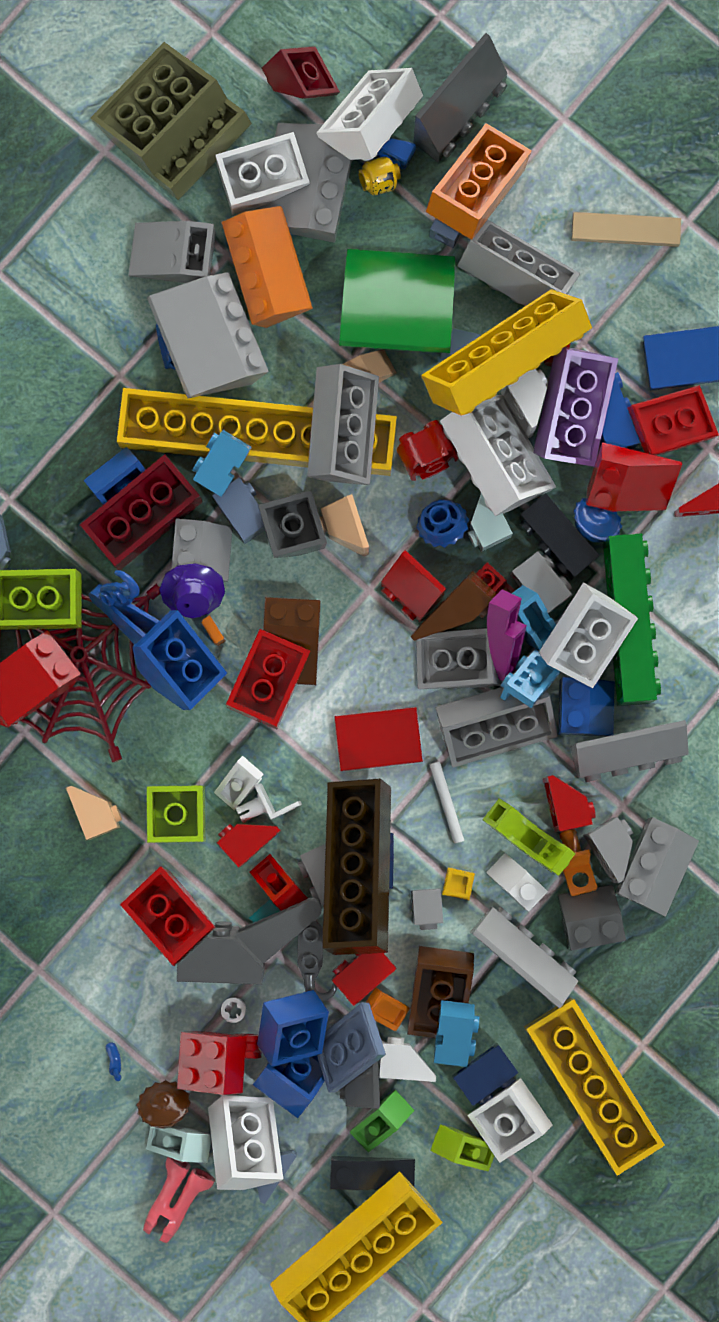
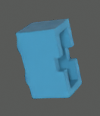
M225 430L220 435L213 434L206 446L210 449L205 459L200 457L192 470L196 473L193 478L194 481L221 497L235 476L230 473L233 467L239 468L252 448Z
M522 585L512 593L522 598L517 621L527 625L524 635L526 643L540 651L556 624L547 613V608L538 593Z
M441 1000L438 1019L439 1028L437 1029L434 1046V1063L467 1067L469 1056L474 1057L476 1040L472 1039V1033H478L480 1016H475V1004Z

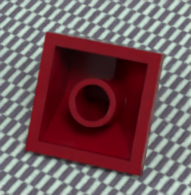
M315 46L280 49L261 68L268 84L275 92L301 99L334 96L340 93Z

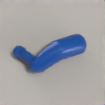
M110 1042L105 1046L110 1059L109 1073L114 1076L116 1081H120V1053L116 1044Z

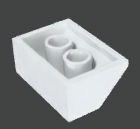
M583 583L539 653L547 665L593 688L638 618L607 595Z
M222 1095L208 1107L217 1189L246 1190L283 1180L274 1104L271 1098Z

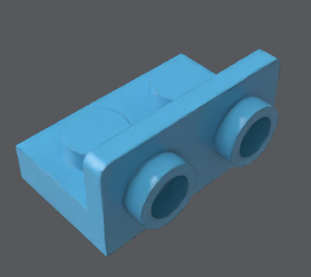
M535 649L529 657L524 655L515 668L517 671L514 675L510 672L501 684L504 690L500 698L505 701L511 694L532 708L561 671L547 665L539 651Z

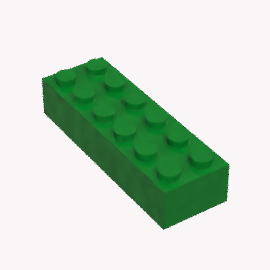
M642 533L608 536L603 543L607 596L638 618L613 656L617 706L650 704L657 700V695H661L660 679L655 678L654 669L659 664L658 653L653 651L652 640L656 639L655 623H650V612H653L654 609L652 595L648 596L647 585L651 584L650 568H645V557H648L649 550L647 540L643 541Z

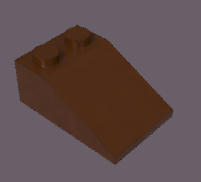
M472 571L416 628L411 638L415 641L473 621L478 615L481 618L485 617L488 614L489 602L495 597L496 592Z
M265 597L263 630L310 650L297 685L316 686L321 600Z
M419 946L407 1035L436 1038L437 1029L439 1028L438 1019L441 1000L469 1004L474 973V953Z

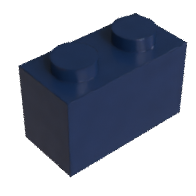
M496 1043L468 1063L467 1067H463L453 1074L452 1077L473 1106L477 1103L482 1106L493 1098L492 1092L500 1086L502 1089H505L516 1081L514 1076L518 1074V1071L498 1043Z

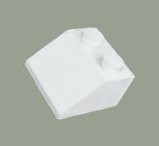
M540 369L526 372L519 377L517 382L507 385L501 390V394L504 396L528 438L533 436L547 390L546 384H548V381Z
M521 1078L468 1114V1117L499 1163L543 1136L553 1126Z

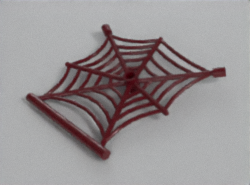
M157 583L146 592V596L134 598L132 603L138 602L134 606L140 609L144 605V611L148 613L149 600H154L161 594ZM82 594V599L92 602L89 596ZM82 608V613L109 618L105 613H96ZM82 620V625L105 630L98 637L83 635L82 628H76L75 635L58 638L54 634L65 633L73 628L48 631L59 646L71 652L70 660L78 669L79 665H81L85 677L79 676L77 681L87 682L88 687H72L60 695L57 703L54 700L48 702L55 707L52 717H49L40 709L35 711L49 722L45 732L30 720L23 718L20 721L35 729L43 737L42 743L44 744L48 742L50 737L63 732L83 731L96 735L108 743L110 748L108 752L112 763L122 760L119 747L115 746L114 743L119 724L132 702L144 690L151 688L146 679L144 681L137 678L132 648L134 644L129 640L131 675L122 671L118 642L119 628L115 623L107 626ZM15 629L19 649L22 647L20 629ZM27 629L30 639H34L32 629ZM35 629L41 634L47 631L46 629ZM113 631L117 668L108 665L105 651L107 636ZM76 639L77 646L72 647L65 641H71ZM83 640L92 641L85 648L83 647ZM101 641L103 662L91 657L89 653ZM83 651L84 657L78 660V652ZM89 662L91 664L96 665L97 667H95L91 672H89L86 663ZM101 669L111 672L96 687L94 686L92 678L96 672ZM116 675L122 677L123 679L112 687L102 700L99 701L97 692ZM128 680L133 682L116 697L104 715L102 706L108 698ZM136 685L142 686L122 708L111 734L107 719L114 707ZM80 690L90 692L93 702L84 700L65 701L68 692ZM81 704L96 708L99 718L84 712H70L59 716V713L64 706ZM81 716L91 718L100 723L105 736L96 730L81 726L63 727L53 732L52 730L56 722L67 717Z

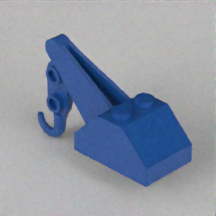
M116 570L114 574L125 582L97 585L88 594L90 600L134 644L132 648L137 669L152 688L182 710H191L227 672L178 610L169 611L161 620H158L131 604L140 593L139 586L130 575L121 570Z

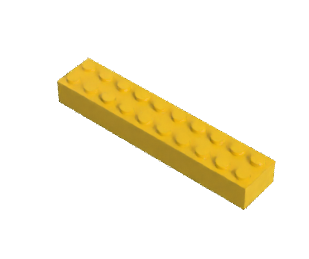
M123 388L117 443L120 448L127 447L133 450L206 457L210 451L206 446L213 434L220 435L225 430L252 447L244 461L308 468L313 407L207 396L187 398L186 394ZM376 414L371 474L391 476L397 416Z

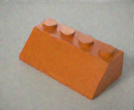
M281 206L243 212L221 222L252 325L268 328L313 309Z

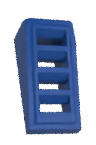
M390 138L377 152L376 156L388 157L393 164L397 163L399 168L406 170L415 153L416 144Z

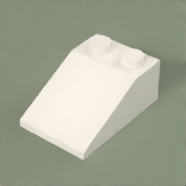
M294 132L216 154L217 168L232 215L259 208L310 184Z

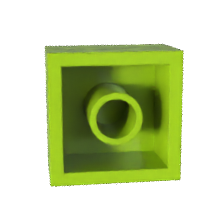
M147 786V843L206 842L205 786Z

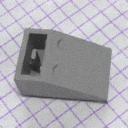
M193 221L135 223L129 276L188 283L210 276L216 236L214 224Z

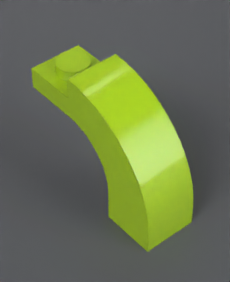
M498 798L482 819L511 844L545 869L558 876L569 865L570 860L576 854L570 848L538 828L514 807Z

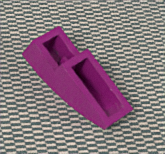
M501 590L489 602L487 615L489 650L494 668L501 681L510 672L513 673L516 670L527 626L517 621L522 598L505 590Z

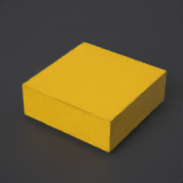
M447 867L442 895L470 900L475 873Z

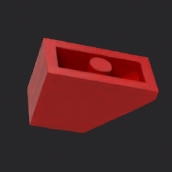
M229 824L218 834L221 839L217 844L240 868L281 830L277 826L237 824L233 827Z
M271 854L249 871L280 910L308 899Z

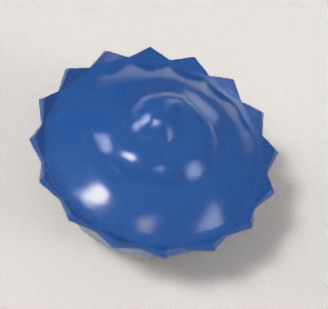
M582 498L580 502L576 503V508L574 509L575 526L584 538L599 543L606 541L608 536L620 535V530L622 529L620 522L622 518L617 515V511L613 512L586 505V498Z
M437 500L431 502L422 510L421 515L418 517L416 528L419 530V537L423 538L425 543H431L433 547L440 545L445 548L447 545L455 544L458 539L463 538L464 532L468 530L467 523L469 518L466 516V510L460 504L454 503L452 500Z

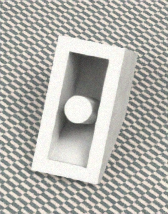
M506 853L486 872L528 912L548 892Z
M388 1037L387 1042L382 1041L386 1055L380 1059L379 1078L436 1082L435 1073L409 1043H404V1038Z

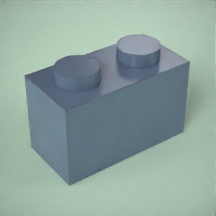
M239 477L230 483L222 497L216 493L212 496L243 543L246 544L264 532L265 527L259 511V504L254 499V496L257 495L256 491L249 481L243 483Z

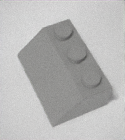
M653 817L648 818L629 859L625 878L618 884L615 894L666 917L699 841Z

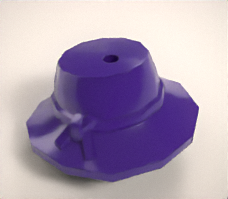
M194 563L178 565L165 573L160 586V593L163 603L171 611L178 610L183 617L192 619L208 615L219 607L225 594L223 577L214 569Z

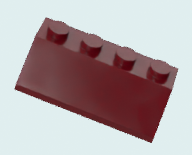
M164 454L83 521L80 526L116 569L122 570L175 525L176 519H183L203 501L197 491Z

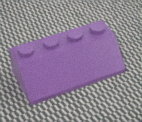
M568 347L562 348L559 354L554 355L534 454L544 459L595 466L618 358Z

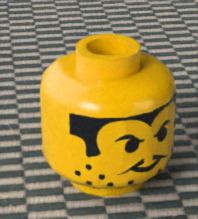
M388 157L368 160L363 164L362 169L359 170V180L362 189L368 191L371 195L393 191L397 186V180L401 178L398 164H393Z

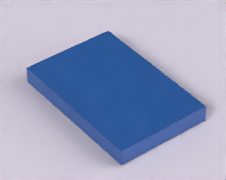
M719 326L645 335L642 337L650 391L719 382Z

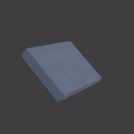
M360 1003L326 1030L323 1051L317 1057L329 1093L339 1091L386 1055L369 1003Z

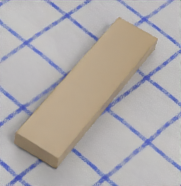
M573 212L571 241L679 247L681 218Z

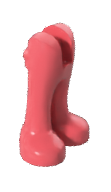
M167 1157L165 1163L167 1170L166 1181L148 1212L143 1230L150 1235L153 1228L157 1225L160 1215L169 1219L170 1221L163 1229V1234L159 1240L164 1243H168L175 1235L188 1208L198 1193L210 1189L215 1182V1178L204 1170L194 1168L176 1204L170 1207L174 1194L191 1168L188 1162H181Z

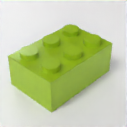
M0 570V630L82 628V574L78 570Z

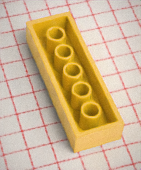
M550 289L422 374V379L432 402L462 416L471 413L483 401L495 397L499 390L507 385L514 384L519 380L520 376L538 368L541 362L550 356L559 354L562 348L571 342L581 339L584 333L592 329L582 299Z
M572 997L568 998L560 1008L555 1006L524 1026L617 1176L665 1146Z
M398 1172L273 1280L270 1285L279 1303L298 1322H329L443 1222L429 1202L401 1172Z

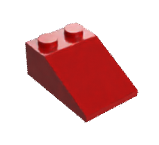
M602 442L587 487L586 505L613 512L666 510L680 473L682 462Z
M406 550L402 552L381 581V586L383 587L381 592L391 602L397 600L403 606L401 611L411 621L416 618L421 622L443 599L446 588Z
M259 629L226 702V707L277 730L301 676L310 650Z
M48 630L23 645L0 663V719L7 728L72 688L81 674Z
M162 866L120 904L173 966L183 959L215 928L214 924L185 887L169 870Z

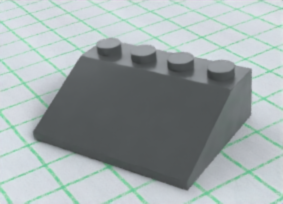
M485 33L415 116L413 143L436 162H439L443 156L448 158L456 148L454 143L460 136L465 138L473 128L471 123L477 116L482 118L490 108L489 102L494 96L499 98L507 87V71L490 35Z

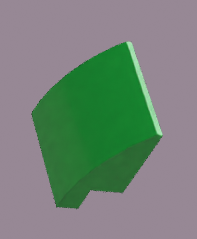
M347 249L339 346L450 353L455 256Z

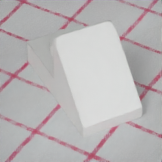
M242 756L214 793L235 811L236 807L255 788V785L262 780L263 773Z

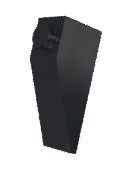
M331 1156L330 1189L377 1190L398 1172H401L415 1186V1159Z

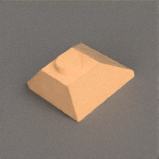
M352 494L321 508L322 516L320 521L323 531L328 533L329 539L362 556L369 555V545Z

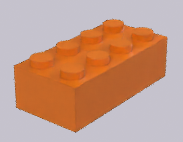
M486 123L432 191L426 213L472 240L522 175L532 150Z

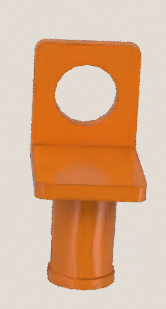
M575 829L560 833L562 844L576 853L570 860L569 865L563 870L570 895L576 896L597 890V884L590 865V850L582 851ZM577 873L586 874L589 879L588 884L584 887H577L572 881L573 876Z

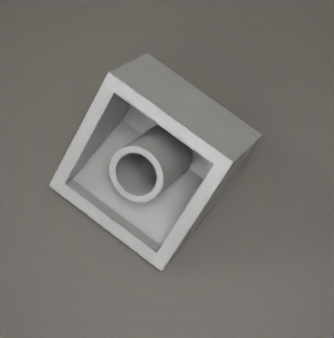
M176 519L172 569L178 565L195 563L211 567L223 577V582H228L233 528L206 521Z
M618 817L607 820L583 835L612 883H620L624 880L633 843L630 837L633 834L630 826L624 819L621 821Z

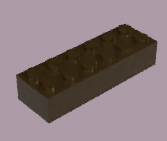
M381 778L327 783L323 949L333 955L388 953L391 787Z

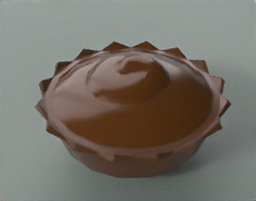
M167 1080L161 1083L155 1082L152 1087H146L144 1093L139 1095V1102L136 1104L138 1108L137 1114L142 1118V1122L148 1123L151 1127L160 1129L171 1128L180 1123L188 1113V1107L191 1104L189 1100L190 1093L186 1092V1090L177 1089L176 1081L171 1083Z

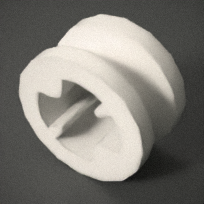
M238 997L226 999L221 1007L222 1017L230 1023L241 1021L246 1014L244 1001ZM230 1002H236L237 1008H240L242 1011L240 1015L236 1014V1018L230 1017V1012L226 1011L227 1004L231 1006Z

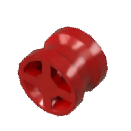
M235 1034L246 1036L245 1058H262V1052L257 1045L259 1034Z

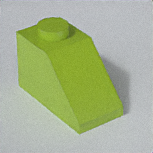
M442 1124L438 1128L430 1150L453 1163L488 1172L495 1156L483 1138Z

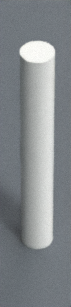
M440 761L430 764V769L453 842L455 844L465 841Z

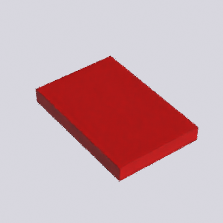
M700 385L628 407L644 453L658 456L719 436Z
M417 707L334 716L340 771L423 762Z

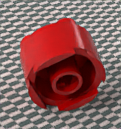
M438 420L427 423L423 430L415 434L414 432H408L399 438L401 444L397 447L396 451L412 481H416V476L419 475L422 480L430 478L450 467L447 462L452 458L455 462L459 459L456 448L452 441L444 434V428Z

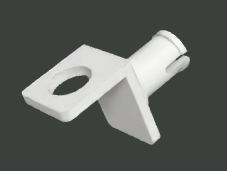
M257 784L255 788L258 792V797L241 806H237L236 810L238 814L250 810L248 813L240 816L242 822L246 823L248 820L264 812L269 815L270 819H275L301 806L302 803L298 801L275 812L263 785Z

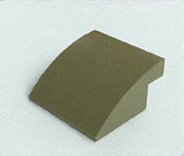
M165 42L153 52L91 117L96 126L123 153L177 200L216 162V154L225 152L252 124L246 112L227 99L214 77Z

